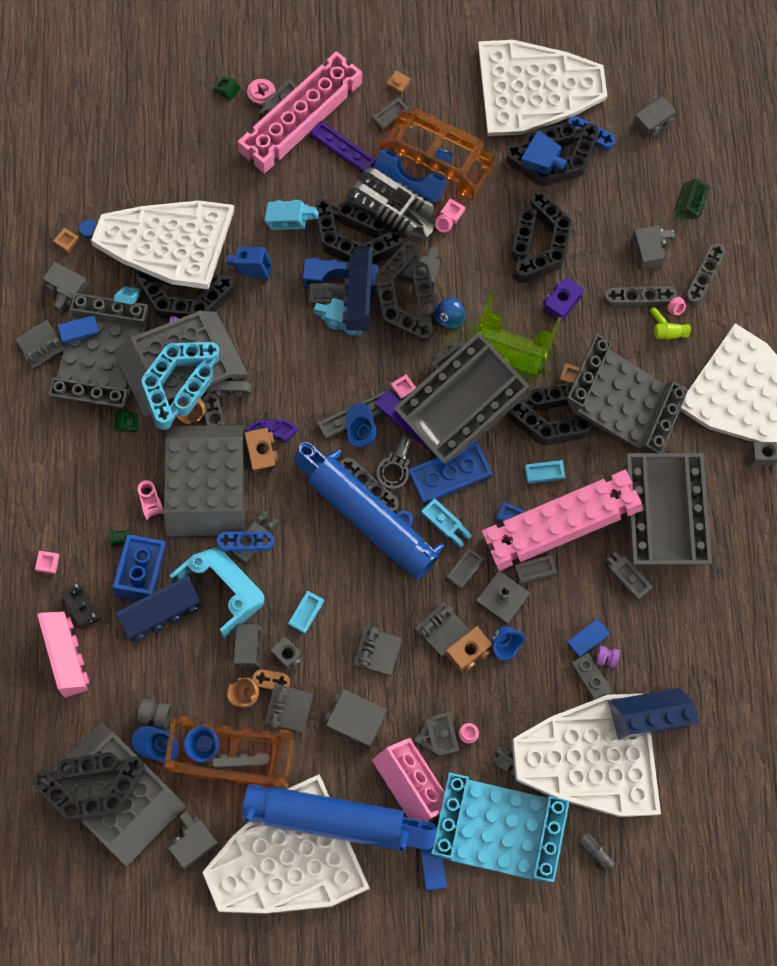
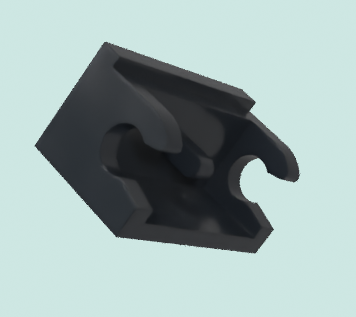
M75 584L60 592L82 630L101 619L83 587L79 586V584Z

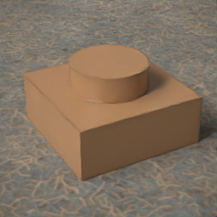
M395 71L388 80L386 87L402 95L410 84L411 78Z
M64 228L53 242L65 252L70 253L80 241V238Z
M566 363L559 382H574L580 368Z

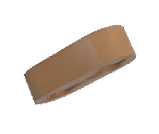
M260 669L253 675V680L257 683L259 689L273 691L275 685L273 680L280 681L281 678L287 683L283 686L290 687V679L284 673ZM261 675H264L265 679L270 680V682L263 681L262 684H259L257 677L259 678Z

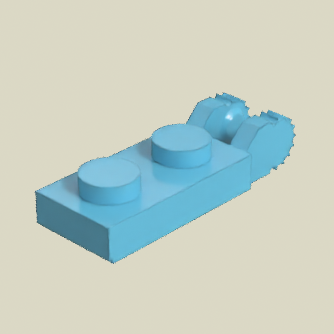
M435 498L421 511V514L448 539L450 538L459 548L464 544L454 534L457 530L468 540L472 537L470 532L462 526V523Z

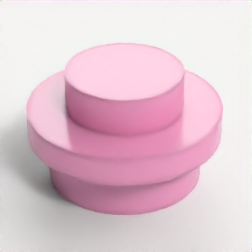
M446 214L439 215L435 220V227L438 231L446 233L452 229L453 220Z
M681 297L672 299L668 305V311L673 315L682 314L686 308V304Z
M466 723L461 726L459 737L464 743H474L479 737V730L474 724Z

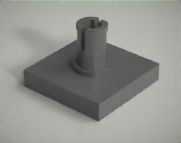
M498 571L478 597L476 603L508 625L531 593L501 571Z

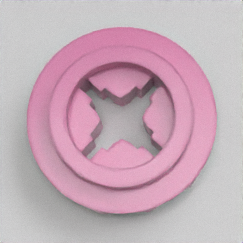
M266 79L254 80L247 89L248 98L253 103L256 102L259 105L275 92L274 85ZM259 89L264 92V96L259 94Z

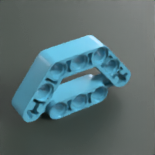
M216 343L168 344L143 375L142 391L157 428L162 430L168 429L177 415H188L213 381L212 367L219 360V346ZM190 352H192V353H195L196 355L191 357V356H188L187 354L190 353ZM174 353L177 356L169 357L168 354ZM197 366L169 406L162 386L176 367ZM165 368L166 370L163 372H159L157 369ZM207 373L209 376L202 377L200 374ZM148 382L155 383V385L151 387L147 386L146 384ZM195 387L198 391L192 392L189 389ZM154 399H160V400H161V402H160V403H157V404L154 403V402H152V401H153ZM180 402H185L188 405L185 407H181L178 404ZM160 412H162L165 420H163V418L160 417Z

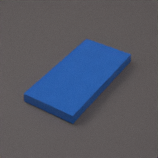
M474 442L461 455L446 464L437 457L409 469V476L422 504L493 476L478 442Z

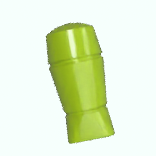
M652 307L650 309V313L659 323L655 324L653 330L656 339L689 338L691 332L690 324L668 323L657 308Z

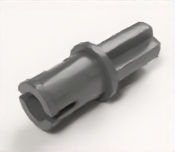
M589 833L584 834L580 838V842L590 852L591 858L594 857L605 872L615 864L603 850L604 847H600Z

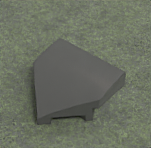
M451 712L427 718L421 732L414 740L439 756L460 752Z

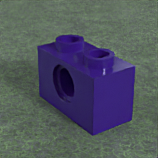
M567 277L562 282L559 281L554 287L555 292L552 295H548L543 302V312L559 323L563 322L578 303L584 291L582 287ZM558 298H564L566 301H560Z

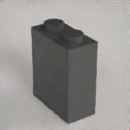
M343 689L342 693H338L335 697L333 704L336 706L333 712L329 711L324 722L327 723L326 729L370 749L386 717L387 709Z

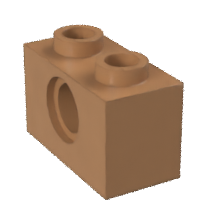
M268 428L245 432L252 470L258 471L275 467L278 457L276 450L272 451L271 443H274L272 432H268ZM263 444L268 450L265 454H259L256 448Z
M477 626L448 648L445 655L460 673L463 670L469 671L476 665L475 661L477 659H484L491 653L492 643ZM472 647L475 650V654L468 655L465 652V648Z

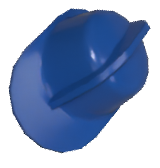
M364 403L352 405L346 414L348 440L355 447L371 445L377 434L371 409Z
M144 726L137 729L132 736L134 750L144 757L168 763L173 761L179 753L178 741L173 733L168 730Z

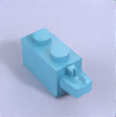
M277 200L275 202H268L265 222L271 230L305 229L306 221L318 219L319 212L316 207L304 205L300 200Z
M332 298L331 303H327V305L316 303L314 314L321 316V319L325 321L328 327L343 330L349 335H361L362 331L346 330V323H343V312H347V306H344V301Z

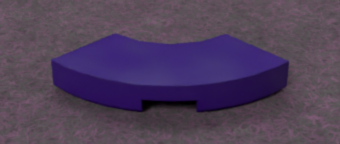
M281 419L260 420L245 429V432L268 428V432H272L274 439L281 440L284 443L298 431V427Z

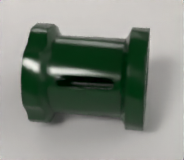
M126 529V531L110 530V546L114 547L115 545L125 544L127 534L131 535L130 529Z

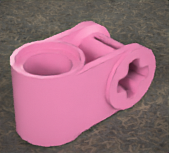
M142 481L138 485L137 490L146 520L158 514L164 515V510L154 484L150 481ZM146 488L152 489V492L148 495L142 494Z

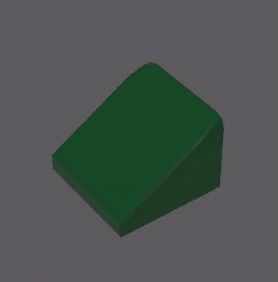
M222 77L213 90L221 96L232 100L240 90V86L235 79Z
M119 410L115 414L114 431H137L138 413Z

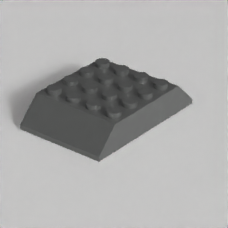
M478 332L395 406L394 409L435 455L446 464L461 455L520 401L530 386L483 335Z
M244 425L170 426L168 428L165 443L164 495L166 537L218 536L222 532H244Z
M627 453L625 469L632 481L633 490H636L642 503V511L631 516L627 515L629 554L633 565H712L704 453Z

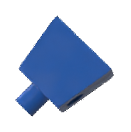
M538 130L521 158V166L540 173L549 174L553 166L563 170L567 161L559 157L561 146Z
M238 247L236 255L227 256V265L235 266L241 276L269 280L272 262L265 247Z

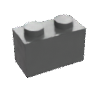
M661 97L637 113L633 125L647 139L651 135H657L663 127L670 126L675 120L676 110L664 97Z

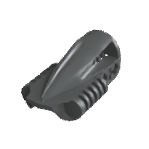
M372 167L367 168L363 172L359 181L352 186L345 199L347 202L375 213L377 218L382 217V221L386 220L388 225L393 224L392 227L394 229L396 227L399 228V232L404 231L403 234L407 237L411 235L426 239L431 235L435 227L432 217V202L429 200L425 201L422 196L418 197L419 194H414L412 189L407 190L408 187H403L401 182L396 183Z

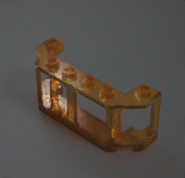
M417 108L412 109L410 113L401 110L397 115L396 124L388 137L380 142V151L387 148L395 153L398 152L402 156L413 159L418 164L428 166L434 172H440L446 175L447 178L458 181L461 194L473 199L494 166L495 159L492 152H485L482 148L484 143L479 138ZM414 125H417L437 135L428 151H421L400 140L408 126L413 128ZM401 127L397 135L393 138L398 128ZM444 139L471 152L462 168H456L434 156ZM478 160L486 171L475 186L468 178L467 173L474 161Z
M178 716V719H172L164 765L166 771L180 772L188 777L260 785L262 787H274V785L288 787L295 734H291V731L279 730V733L272 735V732L269 731L252 733V730L247 728H240V731L232 730L230 726L221 725L220 728H214L212 724L200 723V726L211 728L216 735L231 738L228 758H236L241 739L271 742L273 744L270 771L269 775L265 776L235 772V769L220 770L192 766L193 760L187 754L185 763L170 760L175 728H183L190 732L193 728L199 726L191 722L189 717ZM290 742L285 775H276L280 745Z

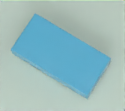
M124 286L115 294L114 301L133 304L141 296L142 289Z
M563 460L525 464L524 466L527 485L562 481L566 478Z
M307 591L288 622V626L305 635L325 602L324 599Z

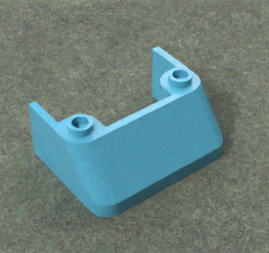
M215 547L191 556L170 575L172 583L190 575L192 572L200 574L211 567L235 593L228 603L229 611L234 617L220 628L221 636L225 640L236 630L237 624H243L263 606L265 599L261 590L220 548Z

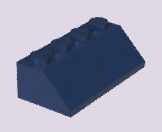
M373 247L350 254V261H346V272L349 273V278H345V289H348V295H344V306H347V312H343V323H346V330L369 331Z
M186 576L115 613L132 643L133 641L139 642L145 639V635L151 632L157 633L164 628L163 626L168 623L174 624L180 621L181 617L186 614L196 613L202 605L189 577Z
M680 688L608 701L618 740L688 728L699 723L694 702Z

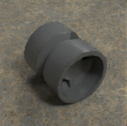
M143 698L138 711L137 724L145 726L153 724L155 728L166 730L171 716L172 705L164 702L156 704L155 700Z

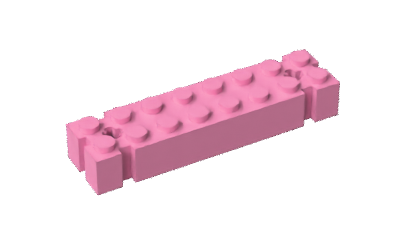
M336 51L327 59L326 67L323 65L319 66L253 127L252 134L247 132L238 140L239 153L249 161L254 159V165L265 174L275 165V158L280 160L320 121L325 119L348 97V91L353 93L362 84V71L353 64L348 66L347 59Z
M626 469L611 475L612 480L607 483L605 479L599 480L503 521L505 526L501 528L493 525L482 530L498 570L501 571L512 566V560L519 558L520 562L619 521L621 520L620 515L623 513L631 516L642 511L641 500L636 490H633L632 481Z

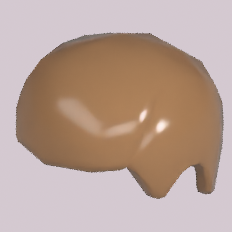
M200 398L188 415H177L176 417L185 424L193 421L198 422L205 413V404ZM180 402L178 405L181 407H185L188 404L185 402Z
M238 678L236 683L230 684L228 687V701L235 707L248 708L258 700L259 688L257 683L251 678Z

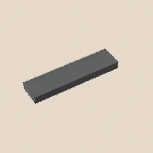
M384 391L360 402L366 404L371 409L373 418L383 414L375 406V403L385 393ZM349 408L317 422V426L325 441L347 431L346 414Z

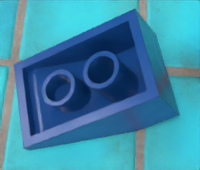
M127 534L113 584L115 597L139 601L157 591L166 541Z

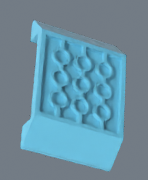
M449 772L432 855L452 862L520 878L554 883L569 801L554 796L546 798L469 780L467 776Z

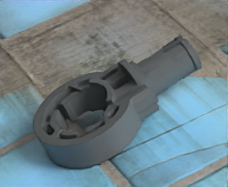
M401 437L392 461L390 462L393 452H389L387 458L382 460L377 467V481L387 490H398L408 480L410 460H406L404 467H402V464L413 442L409 438L406 445H404L406 437ZM395 466L401 471L399 482L403 477L405 479L401 484L396 485L398 481H388L383 475L382 481L379 473L380 468H383L381 474H384L386 467Z

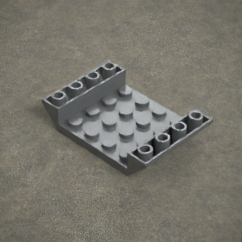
M74 293L70 307L71 321L95 315L100 334L65 343V350L63 351L57 378H52L48 395L50 397L124 409L132 391L114 356V352L131 337L146 332L148 305L135 302L127 304L115 302L114 299Z
M198 311L131 337L114 352V356L144 418L151 416V412L142 391V377L168 344L216 343L219 346V360L212 367L213 381L210 385L228 378L230 381H237L248 376L217 312ZM190 352V353H188L187 355L192 357V356H195L196 354ZM174 353L168 354L169 357L177 356ZM197 366L176 367L162 386L168 402L175 399V396ZM158 368L157 370H158L159 372H163V371H165L166 369H165V368ZM207 373L200 374L202 377L209 376ZM148 382L146 385L151 387L154 386L155 383ZM195 387L189 389L192 392L198 391ZM154 399L152 402L157 404L160 403L161 400Z
M595 334L566 398L574 413L633 449L648 453H662L688 390L674 381L668 384L659 381L611 351L612 342L599 334Z
M101 722L64 759L105 752L113 753L118 760L137 756ZM107 759L104 766L106 768L112 767L114 759ZM87 762L84 765V771H90L93 768V762ZM72 765L65 766L63 774H70L73 769ZM132 765V766H131V769H132V770H134V769L138 770V769H139V766H138V765H136V766ZM146 765L142 779L120 814L82 821L126 867L186 808V805ZM119 772L71 781H58V783L73 799L105 795L108 793ZM126 774V776L130 777L132 780L134 779L132 775L129 776L128 774ZM43 778L42 781H43L49 788H51V786H50V785L46 782V780ZM123 781L119 789L121 791L127 790L129 782ZM59 791L55 793V795L61 800L63 795L62 792ZM116 799L112 800L109 803V809H116L119 801ZM91 803L89 805V813H93L97 810V803ZM76 806L69 807V809L75 814L77 811Z

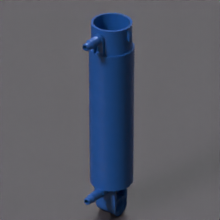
M301 443L293 460L310 477L308 483L397 566L404 568L416 580L424 576L437 561L438 554L444 548V544L440 543L432 549L425 543L422 537L336 460L342 454L341 450L338 449L330 455L324 456L310 443Z
M249 784L242 809V820L245 823L258 822L268 827L399 850L400 852H403L406 846L431 849L436 833L435 824L405 818L404 811L278 787L266 788L260 785Z

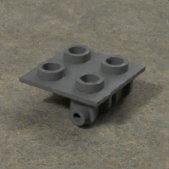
M48 319L16 338L25 354L26 360L29 361L32 368L37 367L65 350Z
M444 602L415 628L442 657L446 654L448 648L471 631L452 612L453 608Z
M371 626L370 629L365 627L353 665L391 676L402 638L380 632L376 627Z
M275 683L265 723H269L272 727L280 726L304 733L314 694Z

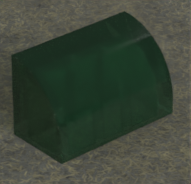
M697 178L683 184L673 214L684 219L700 217L710 186Z

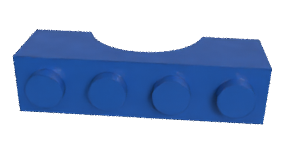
M387 148L380 151L374 166L376 170L396 183L401 182L403 187L407 186V189H412L414 194L418 193L425 200H429L432 203H436L442 198L449 179L435 172L430 173L425 178L412 177L405 171L402 165V156Z
M318 258L305 259L303 287H310V283H326L334 277L349 278V273L346 272V262H338L337 260L326 261ZM372 264L371 293L376 294V274L379 266Z

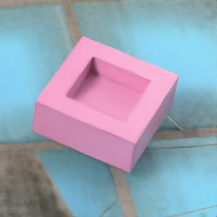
M449 199L441 210L440 215L446 214L450 216L453 223L456 224L464 213L465 207Z
M407 374L391 383V388L401 401L416 388Z
M39 551L35 567L36 572L56 574L60 555L58 553Z

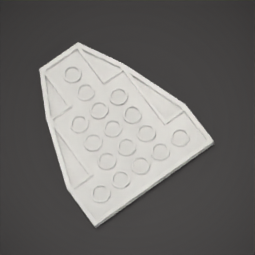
M516 40L478 42L487 136L523 135L571 118L607 98L604 67L601 64L568 52Z
M189 201L140 206L101 214L91 239L92 246L125 265L170 284L209 289L234 213V205L206 201Z
M734 324L688 390L680 411L713 431L750 442H777V355L767 343L739 325Z
M641 694L603 696L554 715L513 738L515 780L549 796L568 800L569 803L617 817L660 815L651 734L618 740L608 704L609 700Z
M320 774L288 788L289 790L329 797ZM258 822L246 823L232 836L203 871L219 912L269 914L332 907L370 889L350 842L268 827Z

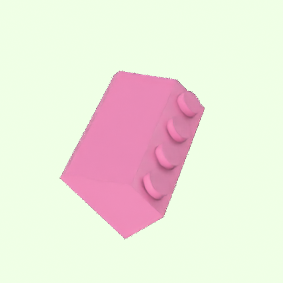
M65 612L37 614L58 690L64 698L88 691L86 684H89V678L87 673L82 671L81 666L84 665L81 653H77L76 647L79 646L76 635L73 636L71 629L74 628L71 617H67Z
M411 738L387 747L372 759L376 769L380 772L408 818L431 822L440 816L445 792Z

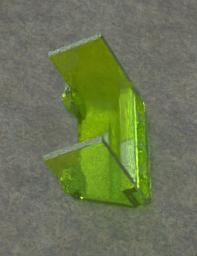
M491 294L485 305L477 333L480 332L512 368L531 375L541 374L562 318L558 317L552 332L540 331L535 341L500 329L502 324L500 315L490 311L495 294Z

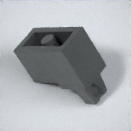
M660 225L634 230L632 240L640 270L662 266L664 259H666V252L662 246L666 245L667 242L674 241V230L663 231V229H660Z
M431 247L429 256H422L420 262L428 265L434 290L440 268V259H437L438 248ZM411 265L398 278V282L415 286ZM423 267L418 268L416 274L419 276H423L426 273V269ZM427 285L421 286V288L430 289Z
M57 262L53 263L43 277L45 288L53 294L57 293V301L54 307L60 313H63L67 306H71L74 293L84 294L89 287L85 277Z
M186 811L180 816L186 824L182 828L185 836L183 838L179 836L171 842L172 846L169 848L184 870H187L218 846L217 841L203 822L197 817L192 820Z

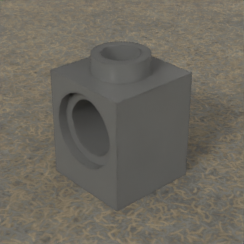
M754 442L750 447L751 466H774L777 462V442ZM762 451L767 452L770 457L764 456Z
M286 637L271 649V655L287 671L291 668L295 669L302 662V653ZM286 651L293 653V657L290 659H285L282 655Z

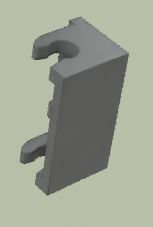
M237 624L234 664L240 665V667L260 668L263 629L258 624Z

